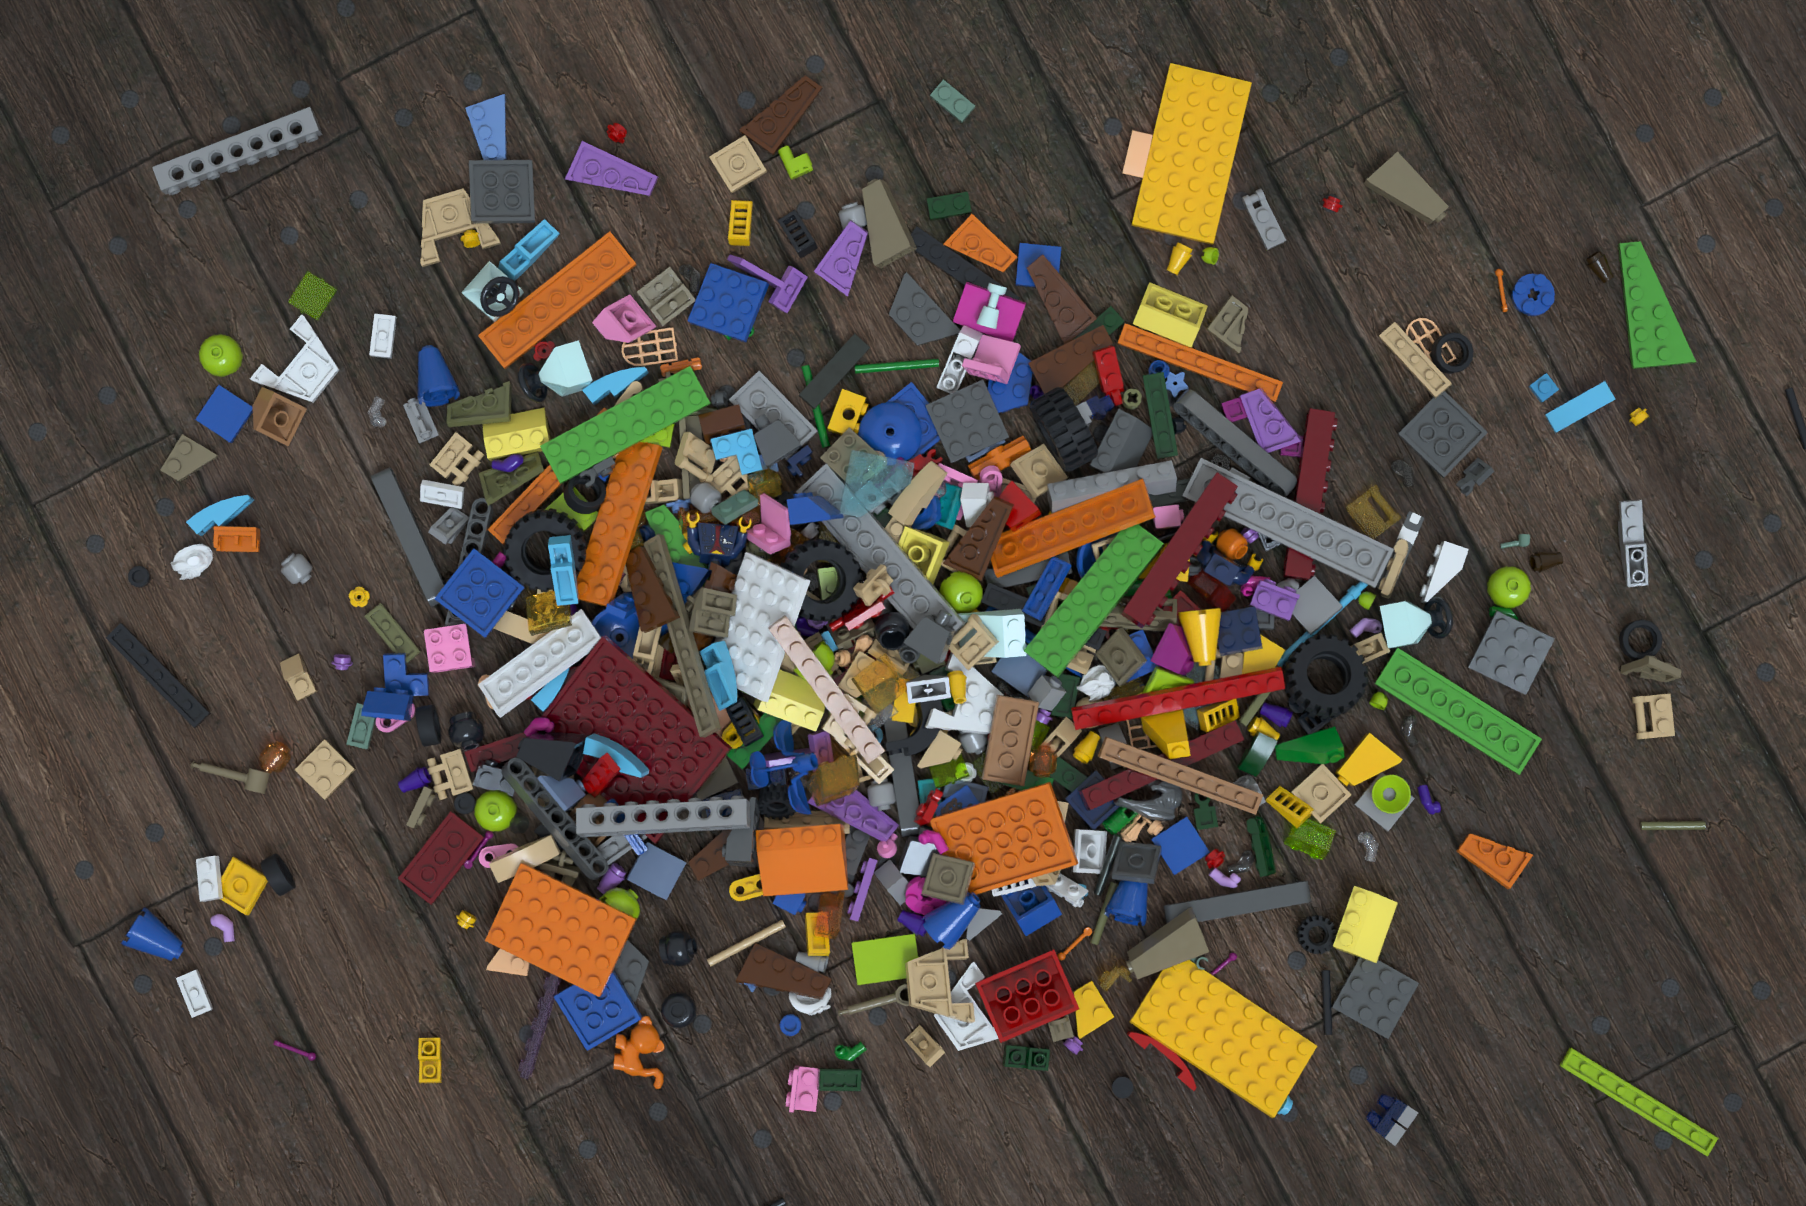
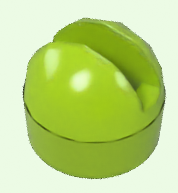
M1213 247L1205 248L1202 251L1205 252L1204 256H1201L1202 260L1207 264H1216L1219 250Z
M1368 591L1361 593L1358 599L1359 604L1369 610L1376 595Z
M1377 692L1371 697L1369 704L1377 709L1385 710L1388 698L1382 692Z

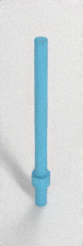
M1361 581L1356 586L1352 585L1347 590V594L1338 602L1344 608L1353 599L1356 600L1368 585ZM1336 613L1331 619H1329L1312 635H1310L1306 631L1294 644H1292L1283 653L1282 657L1277 663V666L1281 667L1282 665H1284L1288 661L1289 656L1292 654V652L1301 643H1304L1308 638L1316 635L1338 613Z

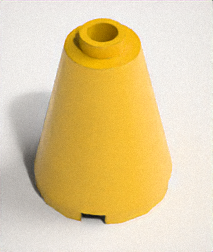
M1221 609L1179 612V619L1193 661L1198 662L1199 666L1211 665V661L1216 659Z

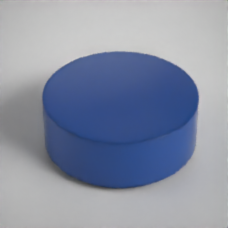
M794 1014L785 1015L780 1021V1029L785 1035L794 1036L801 1029V1020Z

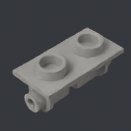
M412 398L403 405L419 444L439 435L424 402L420 405L418 399Z

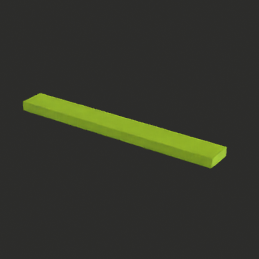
M1569 1048L1559 1065L1707 1157L1718 1140L1713 1134L1572 1048Z

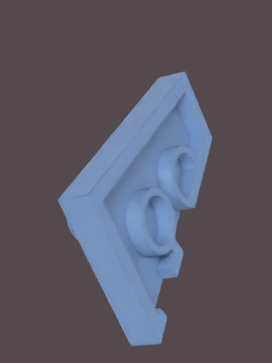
M505 94L465 108L483 160H507Z

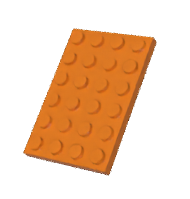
M1051 782L932 817L930 821L933 831L941 834L949 848L942 855L975 863L967 891L969 893H983L1078 864Z
M521 863L485 941L600 997L637 918L525 863Z

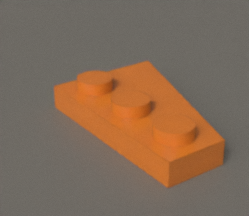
M973 214L943 244L1003 273L1018 258Z
M1468 834L1456 851L1506 889L1512 887L1533 856V854L1515 850V848L1506 847L1473 834Z

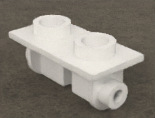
M1061 873L1055 885H1045L1049 892H1053L1061 898L1065 897L1066 901L1079 908L1084 904L1082 897L1089 892V890Z

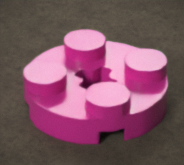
M918 876L907 884L905 902L912 911L925 916V914L947 903V901L923 897L922 890L926 878Z

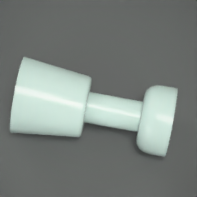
M989 283L987 289L991 292L988 307L983 306L976 324L996 329L999 310L996 309L999 295H1004L1007 288Z

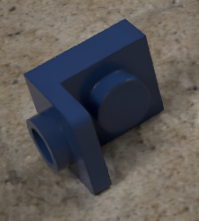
M808 445L787 460L789 463L787 468L794 477L798 475L799 478H802L803 473L797 465L801 464L803 466L812 459L810 455L813 454V451Z

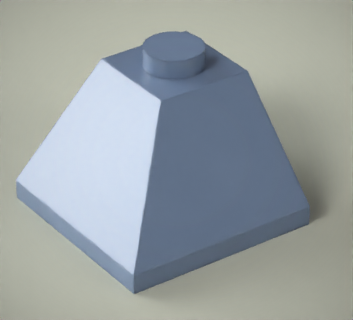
M542 775L537 778L564 811H569L587 795L584 792V785L580 780L575 781L572 778H566L558 781L551 776Z

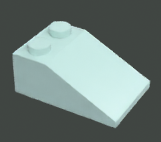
M1021 609L958 614L965 624L972 614L978 615L985 627L999 641L984 657L1006 658L1026 656V653H1024L1026 648L1024 613ZM975 628L959 641L960 648L977 633Z

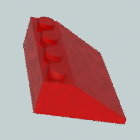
M1055 950L975 983L1000 1043L1080 1010Z

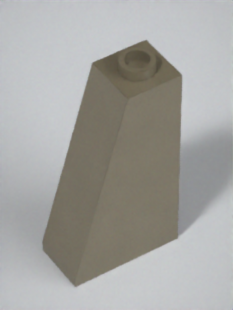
M1398 151L1364 182V185L1429 225L1434 221L1439 223L1447 215L1445 211L1449 206Z
M874 179L868 182L867 186L862 189L872 260L874 266L883 268L916 250L917 247L887 182L881 179Z
M1192 907L1185 910L1127 952L1129 960L1126 961L1130 973H1135L1137 980L1209 952Z

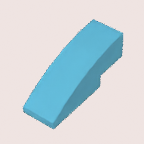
M544 219L499 262L498 269L515 281L544 253L560 233Z
M645 367L620 370L594 381L582 389V391L595 406L610 393L617 399L632 382L640 381L649 372Z
M1604 381L1545 414L1556 433L1614 401L1615 397Z
M243 495L222 500L196 513L186 523L197 535L203 536L215 524L223 527L228 525L254 499L249 495Z
M571 535L549 537L548 548L551 560V574L557 606L578 604L577 578Z
M725 641L715 642L699 652L707 668L704 672L709 688L719 711L737 702V684L733 663Z
M570 667L547 683L531 699L543 713L560 693L567 679Z
M597 734L586 737L583 754L601 758L604 754L608 753L621 770L619 772L640 778L649 774V769L645 764L622 745Z

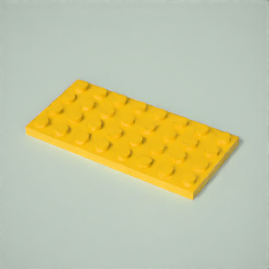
M1170 63L1131 226L1211 245L1214 244L1252 82Z
M1190 960L1161 970L1129 1021L1271 1118H1275L1317 1048V1045L1213 975L1197 968L1196 964Z

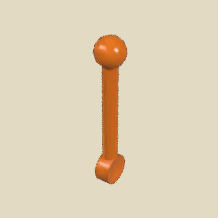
M1497 269L1495 275L1498 277L1502 312H1507L1508 307L1502 281L1503 270Z
M1086 927L1083 931L1084 933L1080 935L1064 952L1058 953V959L1061 961L1066 958V955L1082 939L1092 934V929Z

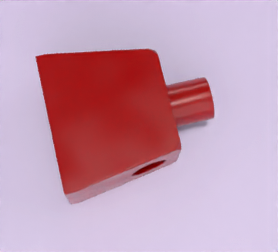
M1013 481L1007 485L998 497L1014 504L1006 526L1012 532L1017 531L1042 514L1039 508Z

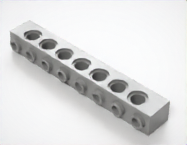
M308 107L152 168L161 191L165 194L174 195L179 193L180 189L187 186L192 188L200 185V181L206 179L214 180L226 171L231 173L239 170L242 165L256 164L260 161V158L266 156L268 158L274 157L281 150L295 149L302 142L310 143L316 141L318 136L323 134L314 111L311 107ZM296 126H302L301 133L293 134V129ZM281 133L282 139L279 142H274V136ZM257 141H262V147L255 150L254 144ZM242 148V155L240 157H234V152L237 149ZM218 156H223V162L215 165V159ZM202 163L204 165L202 171L195 172L196 165ZM184 171V176L180 180H176V173Z
M732 796L731 800H723L722 797H712L710 801L691 798L688 799V802L672 799L667 800V803L659 804V801H646V804L638 805L637 802H626L625 806H617L616 803H605L604 807L585 804L583 808H576V834L580 837L751 828L750 802L744 799L743 796ZM726 808H732V813L729 817L722 816ZM710 809V816L705 819L701 818L702 811ZM689 810L688 818L681 820V812ZM667 811L668 817L664 821H659L660 813ZM645 812L647 814L646 819L643 822H638L639 814ZM625 814V820L622 823H617L618 815ZM604 815V821L601 824H596L597 816Z

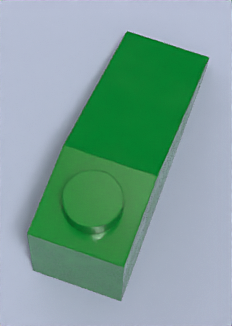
M1335 726L1275 746L1276 759L1281 761L1327 764L1330 762L1335 763L1345 758L1344 746Z

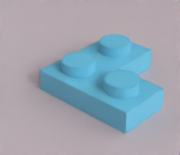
M752 429L711 439L716 460L737 455L741 475L762 471Z

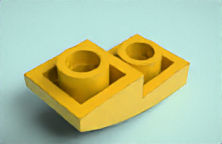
M419 1038V1083H442L441 1038Z

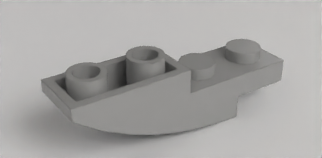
M1642 500L1619 501L1620 521H1618V532L1626 586L1649 585Z

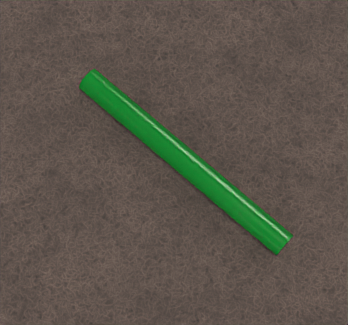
M939 359L855 365V374L939 367Z
M810 365L801 367L806 386L813 380ZM819 404L812 410L822 448L830 447Z

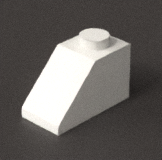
M963 483L960 499L966 527L973 525L993 499L994 493L990 492L989 483Z

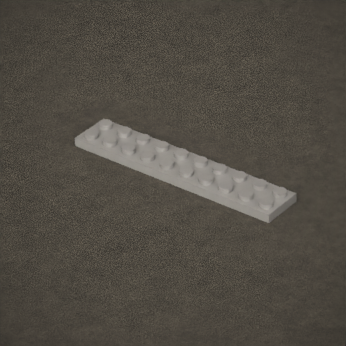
M1200 458L1182 497L1196 503L1214 475L1218 472L1238 486L1235 490L1238 494L1232 504L1227 502L1223 508L1226 511L1224 517L1376 588L1394 551L1393 548Z
M827 463L796 491L798 494L813 492V496L823 497L843 513L844 518L822 521V523L839 543L846 547L847 551H851L854 554V560L859 562L860 567L866 574L870 569L876 570L880 564L886 566V571L893 580L889 586H891L895 593L887 599L908 620L909 625L913 629L925 616L931 615L936 618L941 609L952 615L947 626L954 629L955 632L965 624L962 618Z

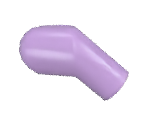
M1363 618L1349 631L1355 638L1364 631L1377 634L1382 631V624L1376 619Z
M1213 868L1209 873L1212 879L1224 887L1235 888L1241 881V878L1235 873H1232L1228 878L1217 868Z
M223 914L212 916L210 920L211 925L223 931L224 942L235 941L233 922Z

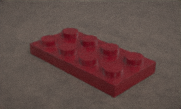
M450 811L398 879L430 905H433L485 837L454 812Z

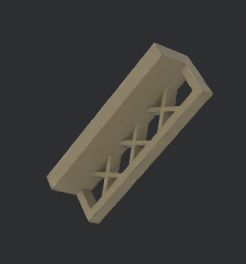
M687 416L679 421L680 443L685 432H690L703 441L702 428L698 416ZM688 459L689 462H691L696 467L702 470L700 466H698L696 463ZM682 468L683 499L689 500L692 488L699 483L701 484L698 477Z
M1124 596L1120 602L1128 604L1133 596ZM1167 599L1163 605L1172 606V612L1163 611L1157 607L1153 612L1156 617L1150 626L1145 624L1142 629L1121 615L1125 608H1121L1118 604L1100 626L1165 632L1169 623L1176 624L1177 599Z

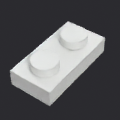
M374 314L370 356L392 359L396 316Z
M422 480L420 501L462 509L464 487Z
M219 856L196 859L200 901L206 902L222 899Z
M198 970L176 978L192 1018L213 1010Z

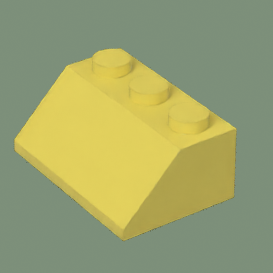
M1149 282L1133 324L1141 329L1154 332L1161 337H1166L1182 345L1192 347L1208 306Z
M545 408L511 414V421L483 424V438L487 459L490 461L494 459L501 460L508 458L512 454L526 455L537 451L541 452L540 446L551 440Z
M905 526L898 545L933 585L950 542L933 534Z
M779 669L768 702L756 698L753 703L759 711L815 732L825 711L824 703L807 681Z
M1354 886L1333 947L1377 963L1398 903L1374 892Z

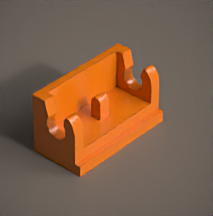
M214 526L213 543L216 551L260 552L259 528Z

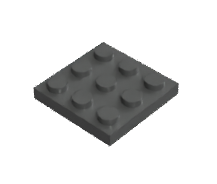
M469 160L471 224L535 223L532 160Z
M984 380L925 405L951 464L1009 438Z
M1444 391L1436 399L1433 397L1397 435L1444 478L1488 432Z
M1496 610L1468 664V668L1526 695L1555 638Z
M1358 957L1331 1007L1389 1039L1419 983L1379 960L1377 963Z

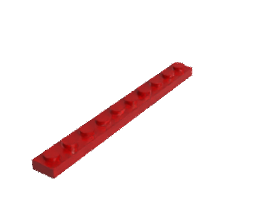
M1281 667L1072 707L1075 730L1283 690L1285 689L1283 671Z

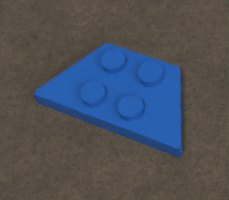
M1018 353L1008 384L988 380L987 389L998 413L1008 412L1011 409L1028 405L1032 371L1028 363L1031 360Z
M672 562L685 604L687 602L686 598L689 595L692 597L703 586L711 573L706 568ZM667 624L662 626V636L668 631Z

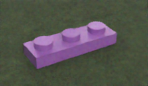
M869 857L868 861L863 862L860 873H863L864 876L862 882L857 881L854 891L855 894H858L856 902L851 901L847 913L851 914V920L859 921L877 864L876 859Z

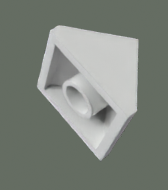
M1074 829L1073 848L1078 864L1071 867V872L1101 873L1106 857L1107 831Z

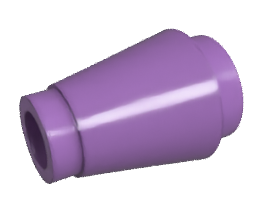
M612 863L611 866L608 865V871L603 875L597 889L604 894L608 890L615 888L625 879L627 872L616 863Z

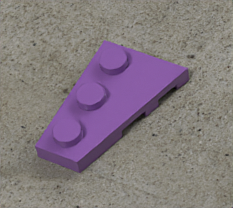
M852 220L814 270L815 273L847 297L849 296L868 235L866 230Z
M1262 388L1240 395L1256 441L1267 453L1302 441L1301 437Z

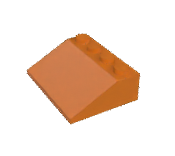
M831 824L756 830L757 856L763 896L848 890L844 825Z

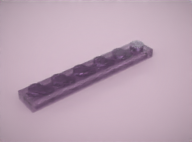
M553 974L545 979L543 988L546 989L544 997L539 999L537 1009L540 1012L538 1018L534 1017L531 1025V1030H534L532 1038L527 1039L525 1045L527 1055L525 1059L521 1060L518 1069L521 1072L520 1077L527 1080L532 1077L554 1004V995L557 994L561 978Z

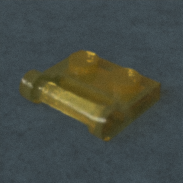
M1374 485L1346 507V510L1367 537L1372 539L1378 537L1402 518L1399 513H1395L1378 491L1380 489L1377 485ZM1372 496L1389 517L1388 521H1383L1367 500L1369 497Z

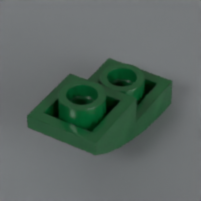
M1257 731L1249 749L1245 750L1237 769L1257 777L1271 756L1278 741Z
M1005 1045L1003 1066L1048 1071L1050 1049Z

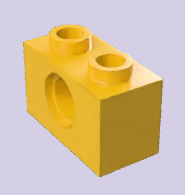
M842 389L828 425V431L842 435L850 427L858 435L859 418L861 415L864 416L869 405L865 403L866 397ZM846 410H852L855 416L851 420H846L843 417V413Z

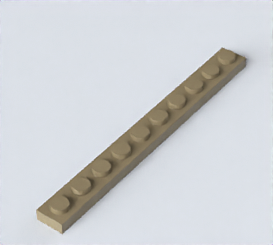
M658 534L643 544L656 568L655 572L658 578L664 584L663 588L666 594L670 596L673 602L674 610L680 616V618L667 623L699 736L706 738L720 730L721 726L693 632L689 631L690 621L664 535Z

